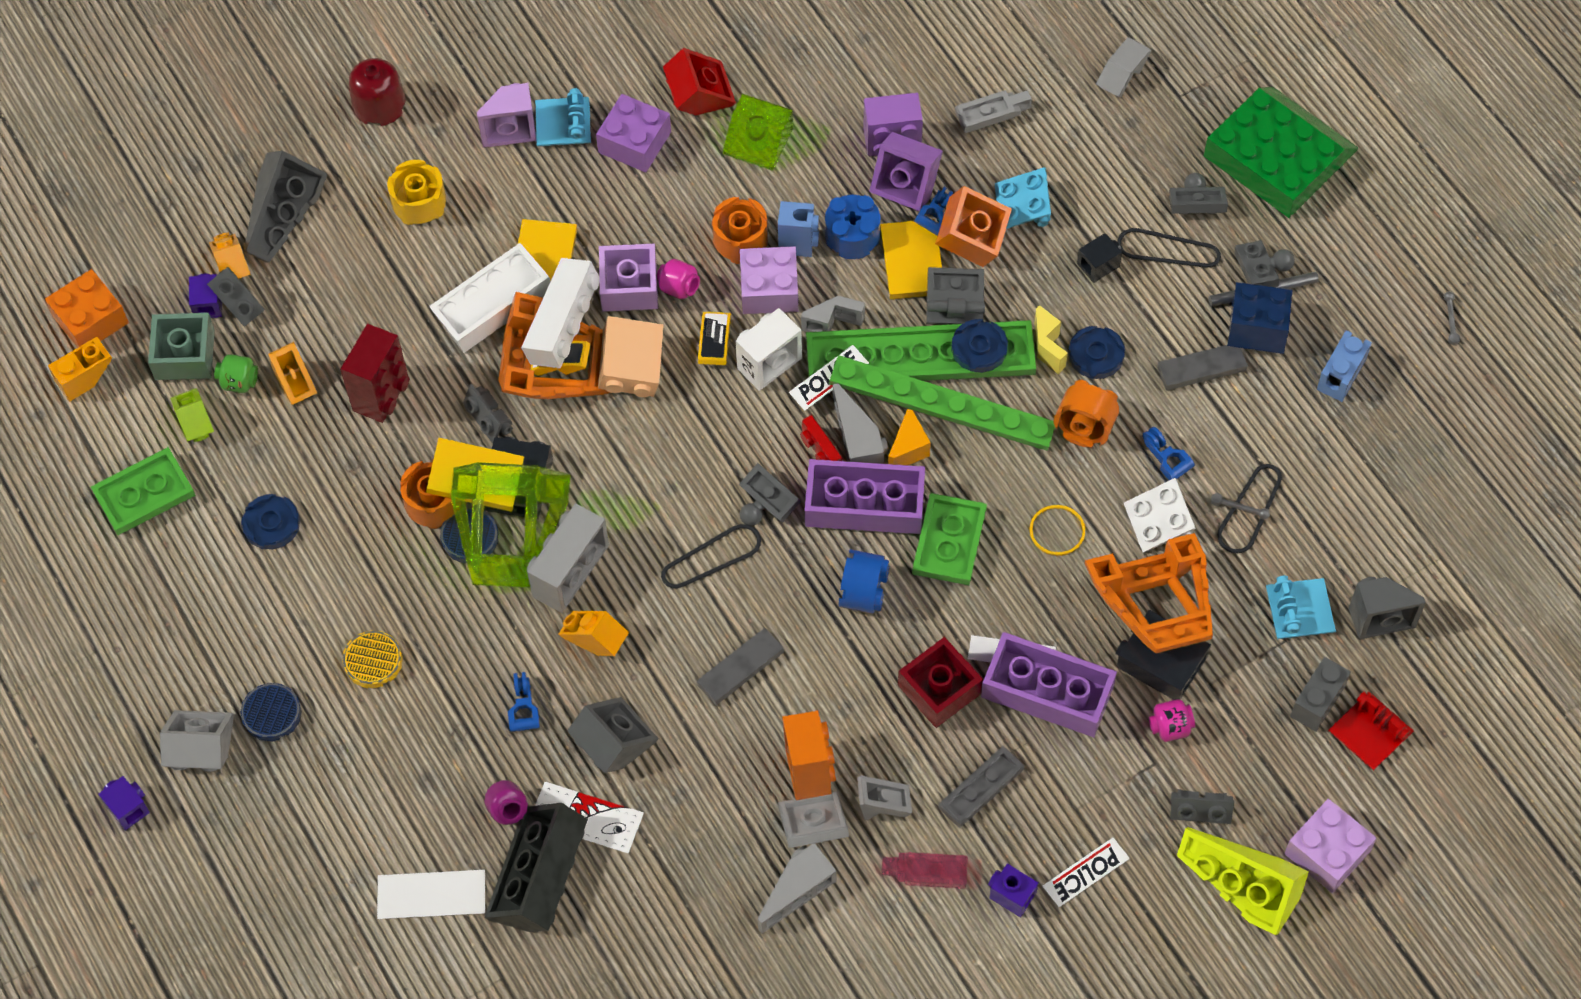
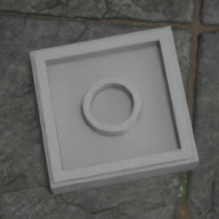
M838 791L832 792L830 795L778 802L788 848L849 837Z

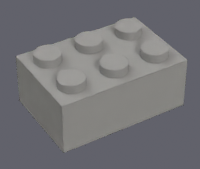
M576 503L570 511H566L562 515L558 529L554 534L548 535L539 556H534L528 564L527 573L533 598L561 613L564 612L609 546L604 518Z

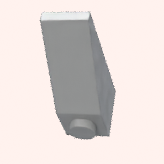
M833 384V402L847 461L884 464V455L888 454L886 438L880 437L878 427L839 384Z
M815 843L809 847L803 846L792 854V859L786 865L758 917V929L761 933L770 929L837 882L835 868Z

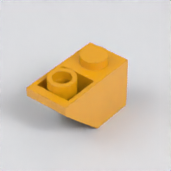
M229 232L213 237L214 241L209 242L219 272L229 267L238 279L251 275L236 235H230Z
M95 337L48 365V368L56 384L70 402L95 387L111 362L112 357L99 338Z
M573 611L565 618L564 626L558 635L597 656H615L628 636L629 631L607 611Z

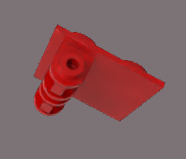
M1364 691L1358 696V702L1328 731L1374 771L1414 730L1372 693Z

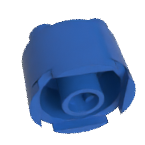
M845 195L830 201L825 213V240L827 246L839 253V256L842 258H864L879 244L881 216L878 207L874 204L871 197L866 195Z
M850 549L840 590H843L842 598H839L838 607L874 614L875 610L881 611L884 594L883 589L880 587L881 582L887 583L890 570L889 560H885L883 555Z

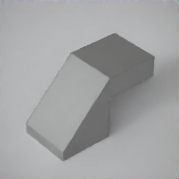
M1128 37L1107 61L1096 85L1118 97H1122L1133 74H1140L1152 49Z
M842 296L829 299L803 311L801 315V331H831L835 319L862 326L865 318V302Z

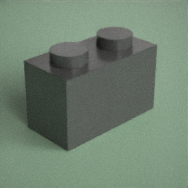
M1324 656L1295 701L1290 717L1317 732L1344 690L1351 671Z

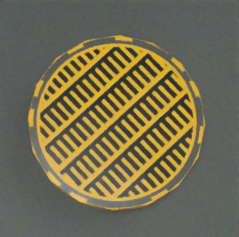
M367 631L358 634L349 641L344 649L342 662L346 674L354 684L364 688H378L397 677L402 668L403 656L398 642L391 635L382 631Z

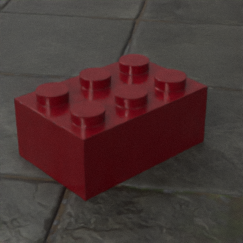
M367 323L340 370L352 411L383 423L387 415L393 413L397 403L396 399L401 392L407 389L410 377L408 376L398 335Z

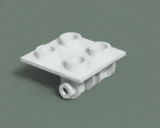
M1176 478L1124 502L1143 553L1166 543L1168 539L1191 534L1196 529Z

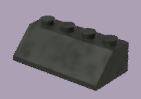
M562 802L527 807L526 814L518 823L484 918L527 932L549 931L555 919L559 900L565 891V883L569 872L575 863V855L584 837V829L588 819Z

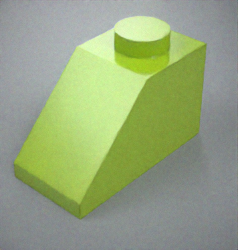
M197 388L170 398L187 442L193 440V442L202 441L210 436L209 433L214 432Z

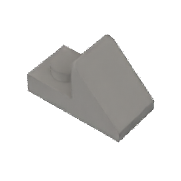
M862 775L857 777L860 807L865 820H869L880 813L904 818L912 814L909 785Z

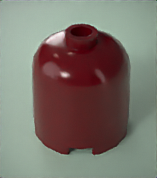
M368 58L353 67L349 75V91L352 108L356 117L365 124L371 122L385 126L395 122L402 116L406 97L396 68L390 62L380 58Z

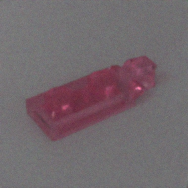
M914 852L899 853L898 857H883L882 875L897 876V881L904 882L907 886L965 889L967 884L968 856Z

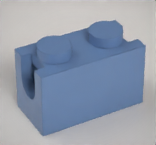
M781 201L778 218V247L796 246V256L812 257V247H818L819 215H814V204Z
M1347 330L1321 372L1317 386L1318 391L1343 402L1367 360L1372 342L1366 339L1362 343L1359 338L1351 337L1352 333ZM1333 376L1342 380L1340 386L1333 385L1329 381L1330 377Z

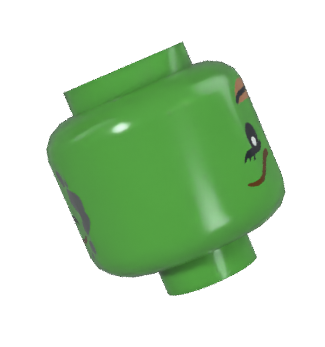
M228 354L224 357L222 363L217 362L214 378L219 379L220 387L223 390L246 393L256 385L258 366L254 365L250 357Z

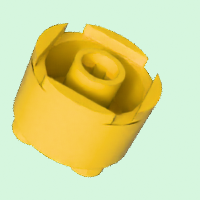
M409 160L399 164L392 176H389L387 182L395 214L407 225L427 223L440 218L444 213L446 205V193L439 169L434 165L432 167L426 164V161Z

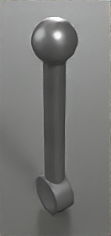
M1448 291L1444 294L1450 325L1448 343L1457 345L1460 341V336L1456 333L1453 300L1455 295L1453 292Z
M1219 493L1211 496V503L1214 506L1223 504L1259 515L1263 520L1268 519L1270 516V512L1266 508L1256 509L1226 500Z

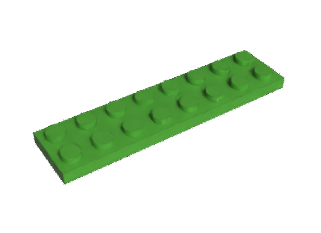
M1031 320L994 322L1002 328L1008 339L1007 356L997 368L984 373L971 372L962 368L953 357L951 351L952 338L956 329L962 324L806 332L809 377L852 345L869 362V365L922 381L1036 375Z

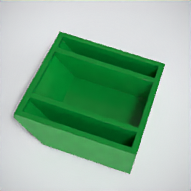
M1259 87L1207 137L1204 157L1283 215L1290 218L1358 150V147L1276 88Z

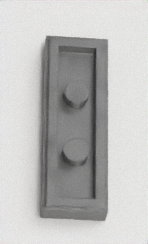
M1227 345L1160 361L1157 364V369L1166 391L1247 371L1248 367L1241 348Z
M764 628L698 679L697 686L715 705H718L783 654L784 648Z
M1002 746L938 804V808L956 826L961 828L1024 770V765Z

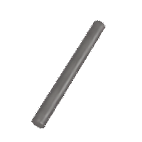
M1315 271L1280 279L1279 286L1275 288L1291 289L1319 282V277ZM1235 290L1208 296L1210 306L1213 307L1232 302Z

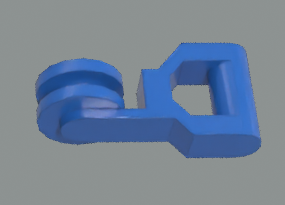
M945 186L942 191L938 190L930 205H923L914 220L915 223L937 236L944 217V207H946L949 197L953 194L951 190L947 194ZM925 215H932L937 219L938 223Z
M1152 427L1149 431L1143 433L1142 437L1145 445L1161 463L1160 470L1168 480L1179 478L1195 466L1194 461L1185 450L1172 449L1169 446L1160 452V448L1166 445V440L1156 427ZM1178 457L1181 462L1171 468L1167 464V459Z
M522 672V677H518V673H514L516 697L520 696V691H524V695H528V698L515 699L516 704L508 711L510 732L539 729L538 708L532 705L530 678L526 676V672ZM527 708L532 711L531 718L515 719V713L519 709Z

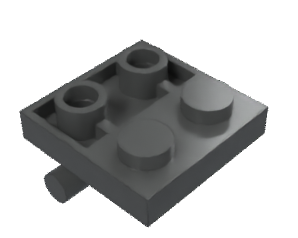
M928 267L926 325L963 324L966 321L983 319V313H985L984 269Z

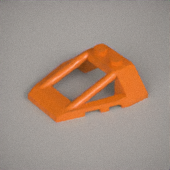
M515 292L503 340L499 383L502 392L534 399H557L610 393L607 390L598 389L603 330L593 324L588 326L581 322L578 332L581 334L575 335L573 341H587L590 343L591 350L587 380L534 377V371L530 370L531 364L521 347L543 298Z
M1195 533L1168 539L1165 551L1162 554L1122 564L1117 563L1113 553L1085 560V566L1102 598L1153 652L1160 653L1212 639L1213 630L1211 607L1208 599L1209 584L1206 576V555ZM1190 570L1192 571L1198 607L1179 580ZM1168 584L1188 614L1149 624L1130 594Z

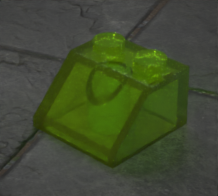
M742 94L731 117L723 154L773 171L793 130V110Z

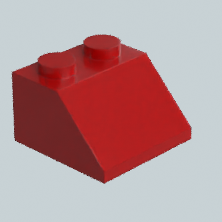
M683 48L663 66L666 82L670 87L673 103L677 110L700 115L732 107L736 104L721 60Z

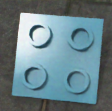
M571 89L567 94V98L535 100L537 146L591 143L589 97H583L579 89Z
M1045 167L995 183L996 201L1012 209L1006 229L1033 220L1040 227L1048 225L1051 219V207Z
M1283 575L1276 578L1277 582L1275 584L1266 585L1277 639L1336 632L1324 578L1292 582L1288 580V576Z

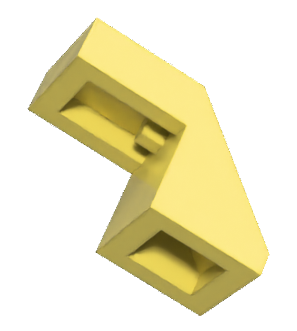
M1039 305L1036 308L1034 322L1037 358L1059 374L1066 367L1067 352L1054 343L1060 334L1061 321Z

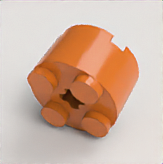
M732 197L724 200L716 207L712 219L713 243L716 250L732 263L740 264V249L767 247V214L759 202L750 198L742 200L739 197Z
M1077 380L1074 385L1066 390L1055 414L1054 426L1056 429L1059 426L1063 431L1062 436L1073 444L1082 447H1093L1094 443H1100L1101 446L1107 442L1118 417V396L1111 390H1103L1097 386L1090 385L1085 380Z
M416 462L404 472L401 478L400 491L404 507L408 516L417 524L427 526L430 529H438L443 525L444 521L460 510L462 501L426 493L433 462Z

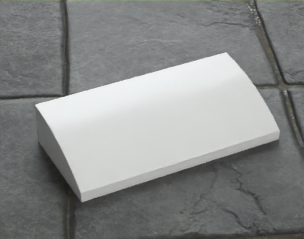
M519 243L429 307L455 343L465 353L507 323L515 292L543 298L551 280L524 246Z

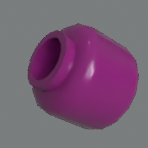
M509 780L498 781L490 786L485 794L484 803L486 809L497 823L512 825L519 822L527 812V798L520 787Z

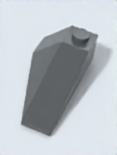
M283 150L266 153L257 179L244 252L266 263L270 262L286 242L292 229L303 220V215L309 207L314 205L319 199L328 173Z

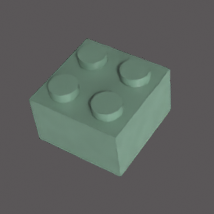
M209 313L152 314L148 364L155 380L211 379L215 329Z

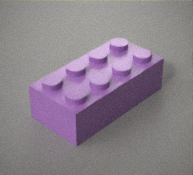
M809 459L805 501V527L921 534L925 467Z
M1003 632L982 683L981 698L1095 737L1114 688L1117 672Z

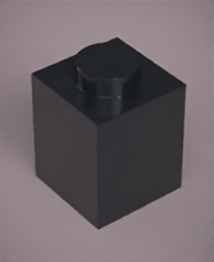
M1104 233L1078 250L1077 265L1095 283L1120 267L1122 258L1121 246L1116 240H1111Z

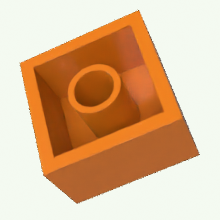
M963 186L949 197L935 244L984 267L998 257L1012 209Z
M92 269L45 298L52 317L77 348L95 337L102 341L129 323L122 305Z
M818 710L782 716L785 751L795 799L801 800L832 794L831 782L836 781L833 765L835 761L832 746H829L827 722H821Z

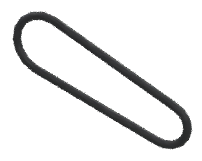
M1140 228L1124 230L1117 240L1121 246L1122 254L1132 259L1197 267H1213L1221 259L1219 249L1212 244ZM1139 232L1208 247L1216 252L1217 258L1212 263H1199L1133 255L1123 249L1121 241L1126 234Z
M1271 464L1258 466L1235 502L1240 503L1260 470L1270 468L1277 473L1278 479L1265 506L1269 510L1282 480L1280 470ZM1232 507L1218 529L1217 538L1221 547L1226 551L1235 554L1243 553L1254 544L1264 520L1260 518L1246 547L1242 549L1230 548L1225 545L1221 535L1224 527L1236 510V508Z
M735 525L665 566L661 574L662 581L667 587L678 589L754 555L760 548V534L750 525ZM744 528L751 530L756 535L757 544L749 553L680 584H671L667 581L666 572L668 569L729 533Z

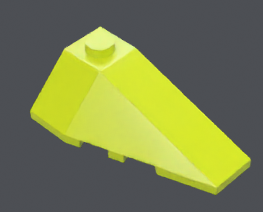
M1190 827L1185 828L1177 856L1202 880H1208L1221 892L1220 896L1226 902H1232L1242 912L1241 916L1249 923L1274 935L1279 934L1299 902L1309 871L1284 859Z

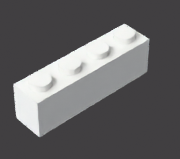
M561 258L521 347L531 365L561 368L564 359L568 357L574 336L578 334L581 320L589 309L594 291L599 286L600 277L592 261Z

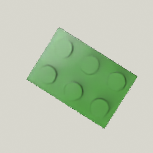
M169 447L91 486L95 497L117 536L196 496Z
M930 493L912 574L970 586L987 504Z

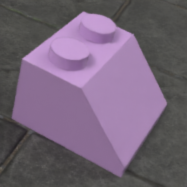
M514 83L508 86H501L478 110L477 118L483 148L536 141L528 83Z

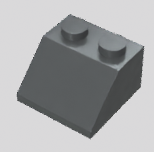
M1367 577L1357 583L1348 609L1358 639L1360 640L1416 628L1426 602L1421 595L1387 577L1378 579L1376 577Z
M622 697L585 705L567 730L575 739V743L591 757L595 766L604 773L623 769L659 739Z

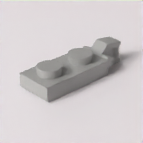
M1004 90L957 105L955 113L964 133H968L1020 115L1022 111L1032 107V98L1028 90L1013 94V92L1007 93Z

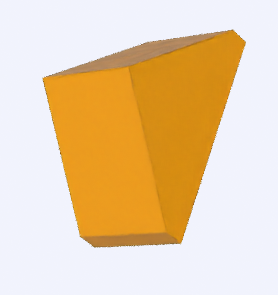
M294 342L268 354L273 372L291 405L317 394V390Z
M907 409L888 456V464L911 465L930 457L931 442L913 410Z

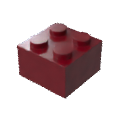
M945 636L898 671V687L935 728L939 727L982 693L983 678Z

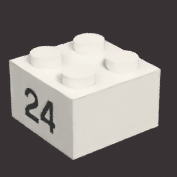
M780 308L773 313H767L760 319L757 325L750 330H744L736 340L737 369L760 391L802 359L801 329Z

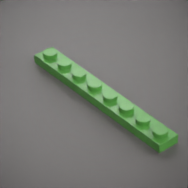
M840 355L837 357L829 380L830 385L839 384L843 389L1045 451L1049 449L1055 429L1053 420Z

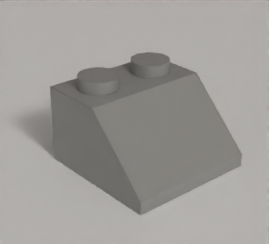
M174 710L160 732L161 766L171 767L173 770L201 768V770L207 772L222 769L229 754L234 713Z

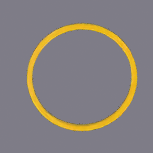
M1050 505L1042 508L1033 516L1030 523V537L1035 546L1042 552L1054 556H1063L1074 552L1081 546L1085 538V524L1075 510L1063 505ZM1064 509L1078 518L1083 532L1079 543L1075 547L1064 552H1053L1037 543L1033 535V524L1035 519L1044 511Z

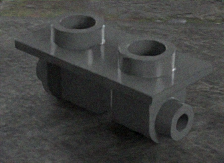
M229 267L222 270L207 283L244 327L265 310Z
M470 384L463 404L467 412L479 424L481 431L487 435L493 444L494 437H498L499 433L507 435L513 430L511 426L512 421L502 409L492 411L498 407V403L487 388L479 386L475 389Z
M1178 789L1177 792H1171L1170 819L1231 824L1234 808L1233 796H1227V793L1205 792L1204 798H1199V792Z

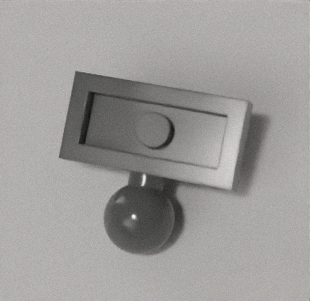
M1200 173L1189 174L1184 181L1185 188L1169 189L1172 214H1214L1227 212L1228 202L1225 187H1206V180Z
M1262 240L1235 245L1234 254L1248 284L1278 287L1279 277L1275 268L1279 271H1288L1295 263L1293 253L1287 249L1278 250L1273 257H1269Z
M759 463L754 466L739 484L756 499L754 503H748L740 510L741 521L750 526L760 523L764 508L783 523L801 503L799 498Z

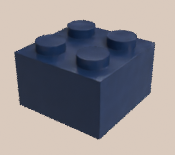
M1236 282L1227 346L1284 354L1289 333L1293 290Z

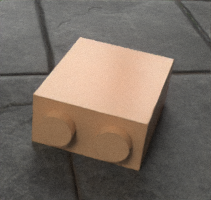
M608 316L603 328L598 389H604L610 393L624 392L635 394L638 397H654L660 379L663 324Z

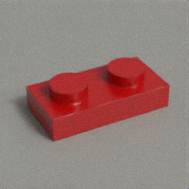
M810 415L802 420L800 436L807 448L812 447L815 451L816 460L842 461V457L813 416Z

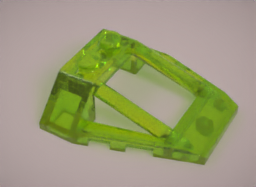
M482 462L453 468L450 497L473 585L530 587L527 573L528 564L534 556H539L548 535L554 534L557 530L558 521L568 505L570 474L536 465ZM484 494L526 496L524 556L482 554ZM465 499H472L471 535ZM537 502L550 503L536 545Z

